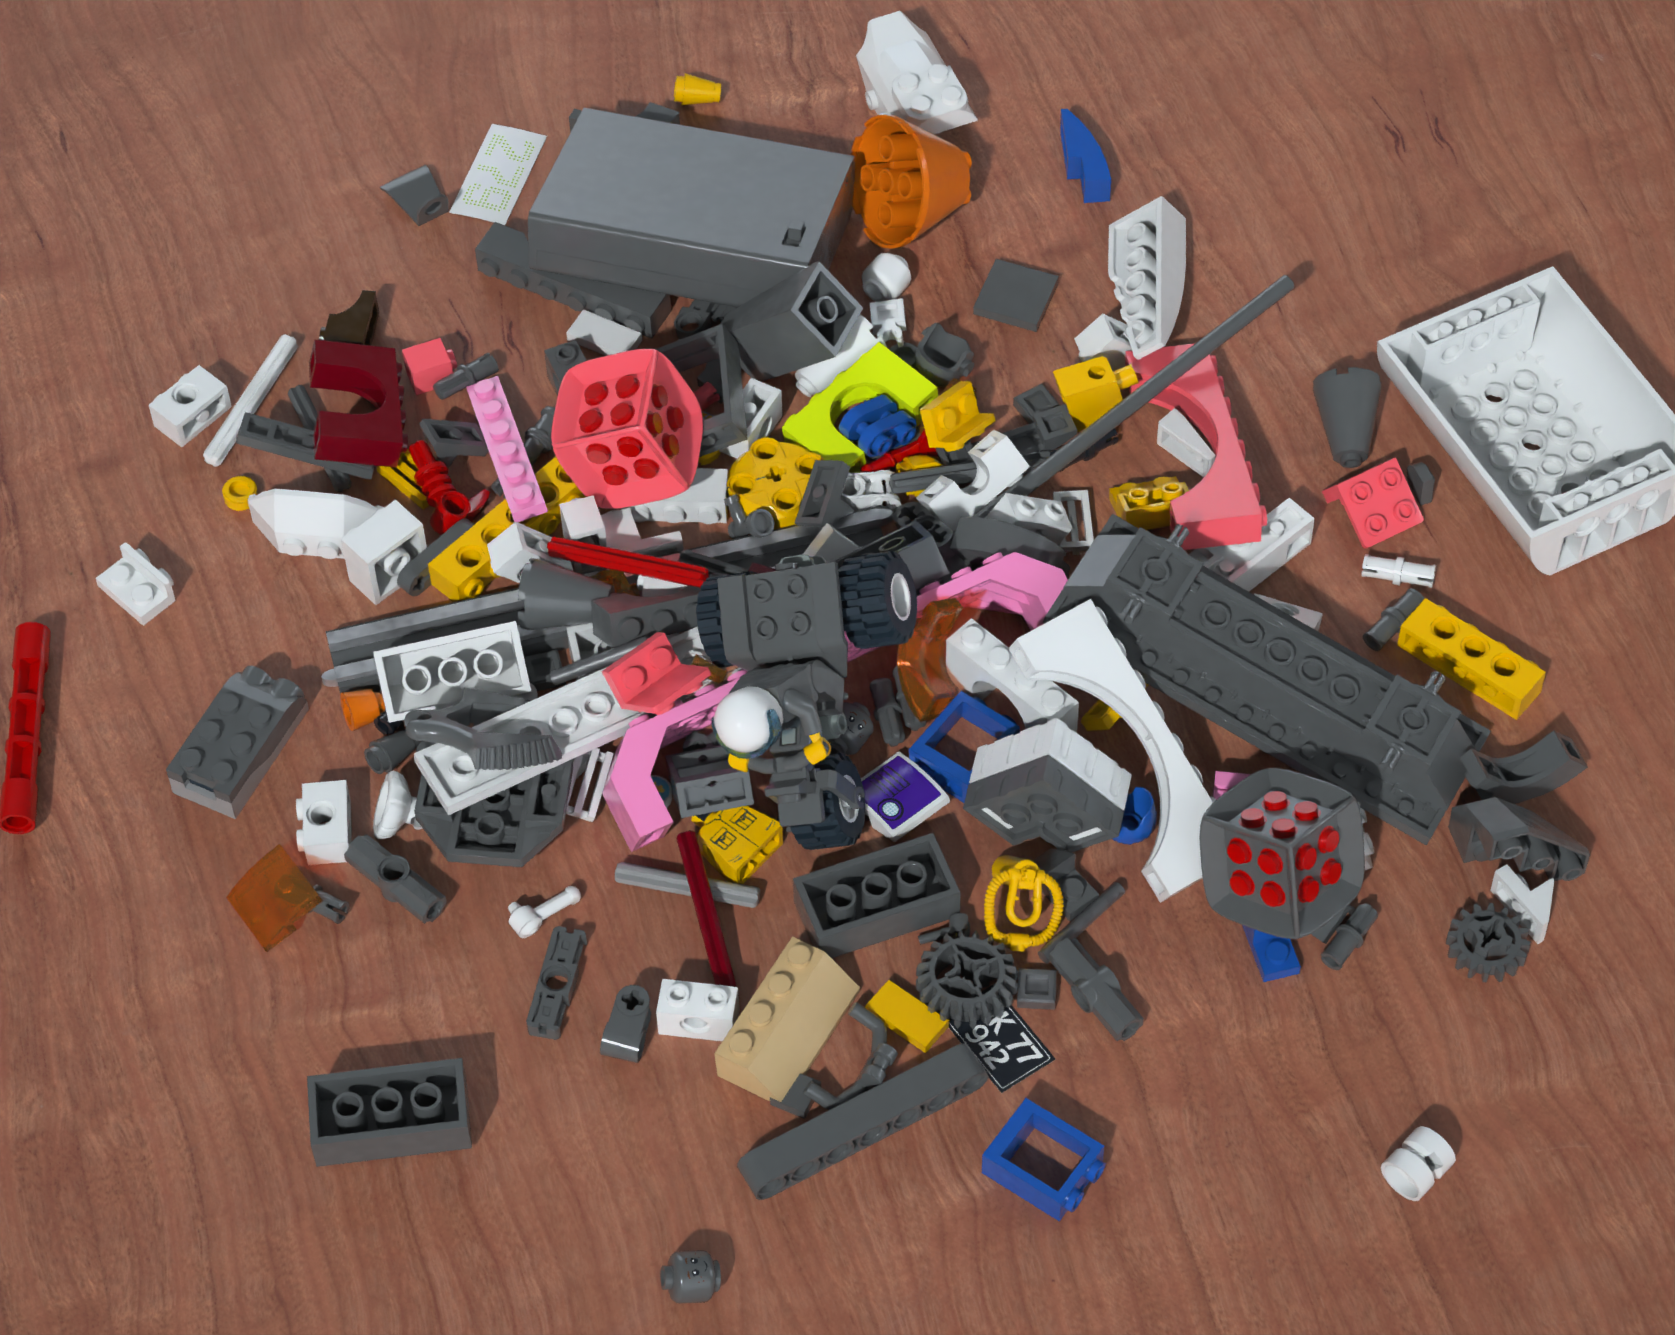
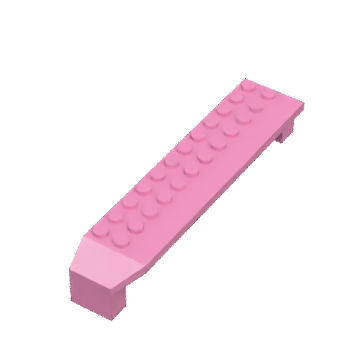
M1001 552L996 553L982 562L984 566L974 571L970 567H966L951 576L952 580L950 582L940 585L939 581L923 587L919 591L921 595L917 596V617L913 632L967 607L1022 615L1030 631L1043 625L1046 614L1058 598L1068 579L1063 569L1020 553L1013 552L1006 556H1003ZM844 631L846 641L848 642L847 662L880 648H857L853 642H850ZM741 670L727 678V684L718 688L711 684L694 693L696 698L683 703L681 699L674 701L675 706L664 714L657 715L651 719L648 714H645L628 724L630 728L625 732L614 754L602 795L631 852L663 838L673 824V820L650 776L659 749L687 737L692 731L698 732L713 725L714 715L720 701L729 694L740 677L748 671Z

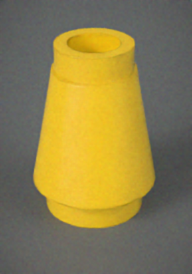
M684 73V76L676 75L674 101L681 102V105L719 103L721 83H715Z

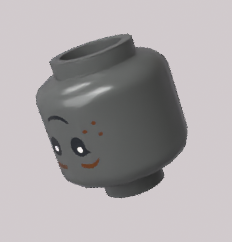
M843 702V713L847 721V730L839 738L829 740L840 743L844 747L846 755H854L858 753L873 733V722L870 719L869 710L864 705L858 702Z
M704 1250L676 1251L670 1256L667 1266L661 1267L662 1290H668L671 1299L679 1304L708 1302L712 1298L713 1293L718 1292L720 1289V1264L718 1260H713L711 1255Z

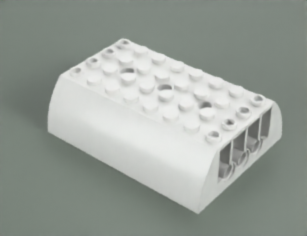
M1553 266L1377 342V356L1381 368L1540 572L1549 576L1659 527L1667 523L1675 515V414ZM1486 396L1500 397L1502 401L1491 402ZM1531 443L1538 445L1540 449L1529 450L1523 444Z

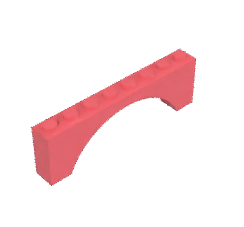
M1194 344L1162 347L1139 360L1133 356L1132 351H1125V366L1132 365L1139 382L1128 387L1129 393L1131 394ZM1210 354L1148 402L1171 411L1174 408L1180 411L1188 421L1204 434L1216 455L1215 461L1207 475L1191 490L1170 501L1171 533L1178 524L1183 525L1177 537L1180 536L1185 527L1189 530V535L1180 546L1184 550L1260 542L1262 527L1267 526L1265 505H1259L1260 493L1258 484L1252 483L1251 462L1245 461L1243 439H1237L1236 418H1231L1229 397H1224L1223 377L1217 376L1216 356Z

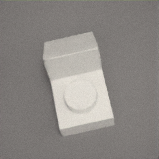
M1506 864L1495 871L1490 891L1504 907L1509 909L1508 911L1513 917L1519 916L1521 918L1520 925L1523 928H1528V934L1537 944L1544 941L1550 917L1554 878L1549 879L1530 891L1526 880L1520 874H1515Z

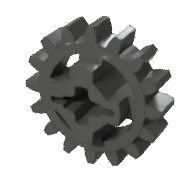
M1489 903L1487 910L1482 911L1478 904H1474L1472 914L1462 909L1459 919H1452L1446 938V944L1449 945L1447 955L1449 958L1457 957L1455 965L1457 970L1464 967L1469 969L1468 978L1471 979L1478 973L1481 974L1482 982L1487 983L1489 975H1494L1498 982H1502L1505 972L1515 976L1518 966L1523 967L1525 965L1531 943L1527 940L1529 930L1528 928H1519L1521 921L1519 916L1511 919L1507 917L1508 908H1503L1499 913L1495 911L1493 903Z

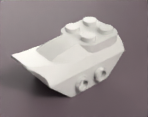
M901 11L871 19L868 22L864 44L856 57L866 88V102L870 110H875L877 115H895L932 134L978 121L968 104L967 94L954 74L953 69L950 65H945L925 31L916 26Z

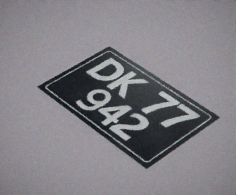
M994 985L982 991V995L990 991ZM1012 1005L1010 1008H1004V1014L1001 1016V1019L991 1015V1022L988 1026L981 1020H977L976 1027L972 1029L969 1022L962 1021V1025L957 1029L954 1025V1019L949 1020L948 1028L961 1044L969 1045L987 1072L989 1079L1001 1093L1056 1060Z

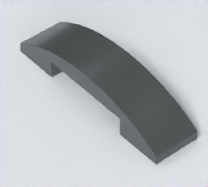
M1066 404L1033 414L1034 423L1002 433L1007 435L1020 454L1045 450L1052 451L1077 435V428ZM968 440L964 443L965 446L959 450L947 452L944 448H936V452L943 466L972 462L974 460L968 452L980 441L971 443Z

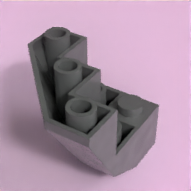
M1497 797L1452 807L1448 828L1463 863L1475 860L1483 862L1499 858H1514L1520 872L1529 869H1544L1548 879L1554 878V881L1562 879L1570 881L1585 874L1590 857L1588 848L1533 811Z

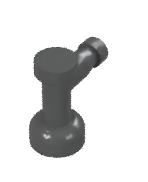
M737 493L724 499L726 505L729 506L733 519L728 526V533L732 539L748 536L749 534L762 538L772 533L774 519L769 511L757 509L746 516L744 509L738 502Z

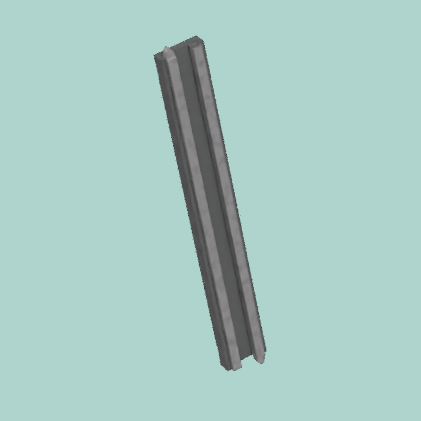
M872 507L855 511L830 525L861 548L884 537L881 526H885L893 520V512L890 509ZM793 525L775 529L770 535L762 538L749 535L687 550L748 570L753 562L775 569V565L779 564L782 558L802 555L823 527ZM681 551L656 557L678 561ZM605 568L581 573L613 585L615 593L642 597V591L636 590L639 575ZM519 588L326 631L334 669L324 672L321 677L324 686H338L340 694L341 692L364 689L380 692L381 688L373 657L374 651L516 621L523 655L526 657L552 650L559 651L569 648L567 627L577 625L536 630L521 629L518 621V611L525 612L523 601L518 600Z

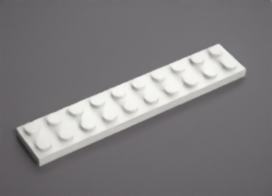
M698 626L668 639L681 664L709 668L711 675L702 681L703 686L700 689L714 684L716 688L728 683L727 678L744 670L737 666L722 667L725 669L723 670L699 657L702 656L711 661L701 643ZM603 668L472 727V729L482 733L551 735L562 752V759L558 761L553 760L554 762L552 763L547 762V764L531 765L530 767L524 766V768L517 767V769L510 768L509 770H475L473 762L467 753L440 743L414 753V760L447 814L451 815L624 736L627 729L630 728L628 724L640 716L648 714L651 719L657 715L621 709L602 674V671L606 669ZM695 692L683 695L678 699H681L683 703L696 698Z

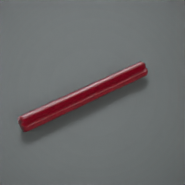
M692 830L681 832L677 835L676 839L715 985L737 987L696 833Z

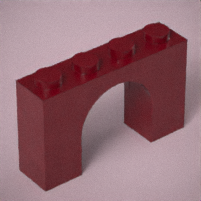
M314 339L309 361L310 388L355 393L367 399L376 408L375 411L366 414L319 410L313 433L314 459L397 468L400 454H406L408 434L402 433L406 422V410L400 409L403 404L404 387L398 385L402 375V363H398L396 360V348Z

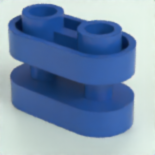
M880 395L851 408L844 415L839 425V431L850 441L859 440L858 447L869 457L881 456L895 447L906 445L916 434V420L906 411L897 412V404L886 395Z

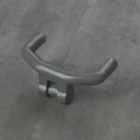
M857 1002L852 1005L848 1015L872 1031L871 1054L855 1083L837 1097L813 1081H810L803 1091V1094L827 1110H831L882 1084L886 1077L885 1070L893 1064L898 1055L897 1051L887 1044L888 1034L884 1022Z

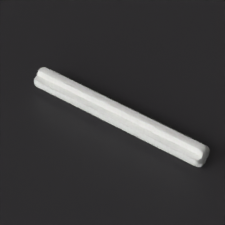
M284 334L279 338L204 451V461L207 464L215 467L221 465L237 440L245 412L255 413L298 348L297 340L294 337Z

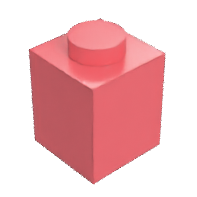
M441 338L402 349L405 371L416 395L434 390L433 385L437 381L452 374L453 369L457 368V362L452 349L446 350Z

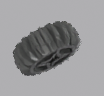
M960 930L957 938L953 939L946 933L943 937V944L933 940L930 951L923 952L921 963H918L916 968V976H918V979H916V989L920 992V1001L928 1005L930 1013L935 1011L940 1013V1020L954 1019V1025L957 1029L962 1025V1021L969 1022L972 1029L976 1027L977 1020H981L988 1026L991 1022V1015L1001 1019V1016L1004 1014V1008H1010L1013 1003V996L1017 993L1018 983L1016 980L1018 979V970L1014 966V958L1012 954H1005L1006 948L1003 943L994 946V939L991 935L981 940L977 930L972 934V937H965L963 931ZM952 964V970L945 973L944 978L937 980L940 972ZM997 979L994 987L982 995V989L989 986L990 981Z

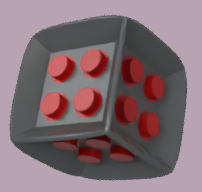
M1266 768L1249 775L1210 805L1202 817L1199 841L1202 878L1206 898L1210 907L1215 912L1231 921L1276 937L1299 939L1325 925L1347 907L1361 890L1365 872V854L1360 808L1355 796L1337 785L1291 770Z

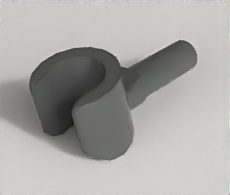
M964 913L951 915L949 927L919 935L920 945L932 942L933 940L943 939L946 933L951 938L956 939L960 930L963 931L965 937H969L970 923L968 922V915Z

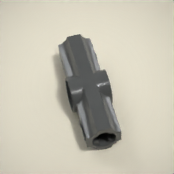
M367 834L364 836L358 835L350 842L344 854L345 861L378 886L386 900L398 902L424 924L429 921L433 922L441 914L443 907L447 903L446 897L411 870L409 862L404 857L391 854ZM394 877H401L397 880H390Z
M1065 938L1049 953V961L1069 983L1072 995L1083 1011L1086 1013L1093 1012L1116 1041H1125L1135 1035L1136 1031L1143 1025L1144 1018L1122 994L1119 981L1107 966H1099L1076 938Z

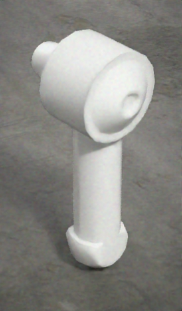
M568 886L565 888V891L535 908L529 905L521 906L517 902H513L508 906L511 914L509 924L520 938H527L541 927L544 919L569 905L578 903L581 899V893L577 887Z

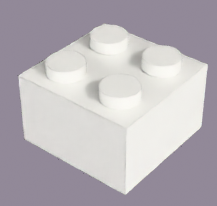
M394 500L386 507L378 509L371 518L360 526L352 528L341 538L349 581L375 605L400 588L397 585V578L401 570L427 548L423 524L397 500Z

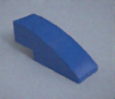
M1061 109L1060 136L1067 180L1080 179L1084 203L1110 201L1111 176L1107 161L1092 133L1071 111Z

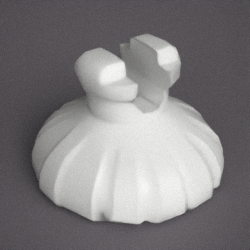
M390 771L385 776L378 796L373 820L374 836L378 839L392 837L405 823L413 824L416 830L423 829L417 822L414 813L417 797L411 796L406 779L397 771Z

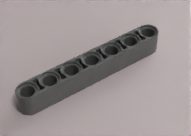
M968 1044L956 1045L749 1151L740 1158L737 1168L756 1199H768L972 1094L987 1082L989 1076Z

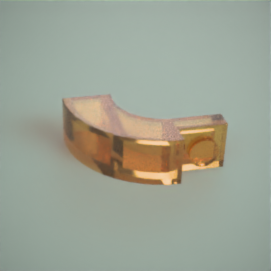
M956 598L930 602L923 609L922 617L916 618L912 637L909 638L908 642L898 644L897 666L901 688L910 709L920 722L936 719L960 691L951 680L944 660L946 639L964 608Z

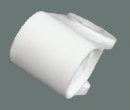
M879 470L876 472L848 473L840 499L853 508L854 512L875 507L877 509H890L894 513L901 506L900 498L892 493L889 486L890 475L894 472Z

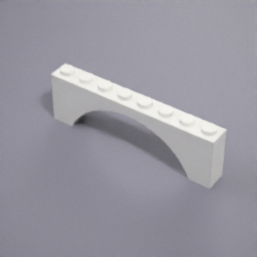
M1089 599L1017 638L1008 649L1027 680L1054 681L1086 691L1117 712L1142 742L1154 768L1158 783L1160 821L1155 845L1141 872L1161 903L1203 879L1199 841L1200 824L1204 813L1216 799L1208 795L1202 785L1203 778L1200 771L1193 764L1190 765L1183 753L1184 747L1180 738L1175 733H1171L1164 722L1165 716L1162 708L1157 702L1152 701L1146 692V684L1142 675L1136 669L1133 670L1128 662L1124 645L1118 638H1114L1108 629V621L1101 608L1095 607L1092 600Z

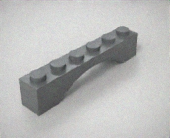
M494 222L475 248L478 271L486 276L496 277L520 289L524 288L541 295L547 300H554L567 305L575 311H583L584 309L640 332L643 336L651 339L671 312V300L668 294L530 269L528 240L525 234L497 222Z

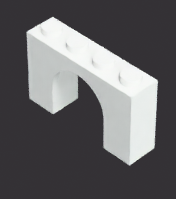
M972 618L946 639V690L955 697L960 691H963L971 697H978L983 700L997 688L1017 708L1023 719L1025 729L1039 724L1043 725L1049 720L1058 718L1065 722L1070 730H1074L1077 733L1079 702L1053 681L1027 680L1009 651V647Z

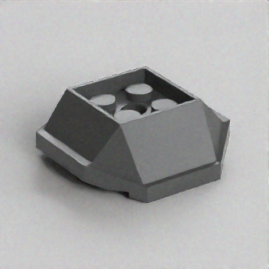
M572 760L451 815L447 814L423 774H421L414 810L415 818L448 862L523 867L563 831L573 773ZM496 800H500V801H501V802H499V803H491V802L496 801Z

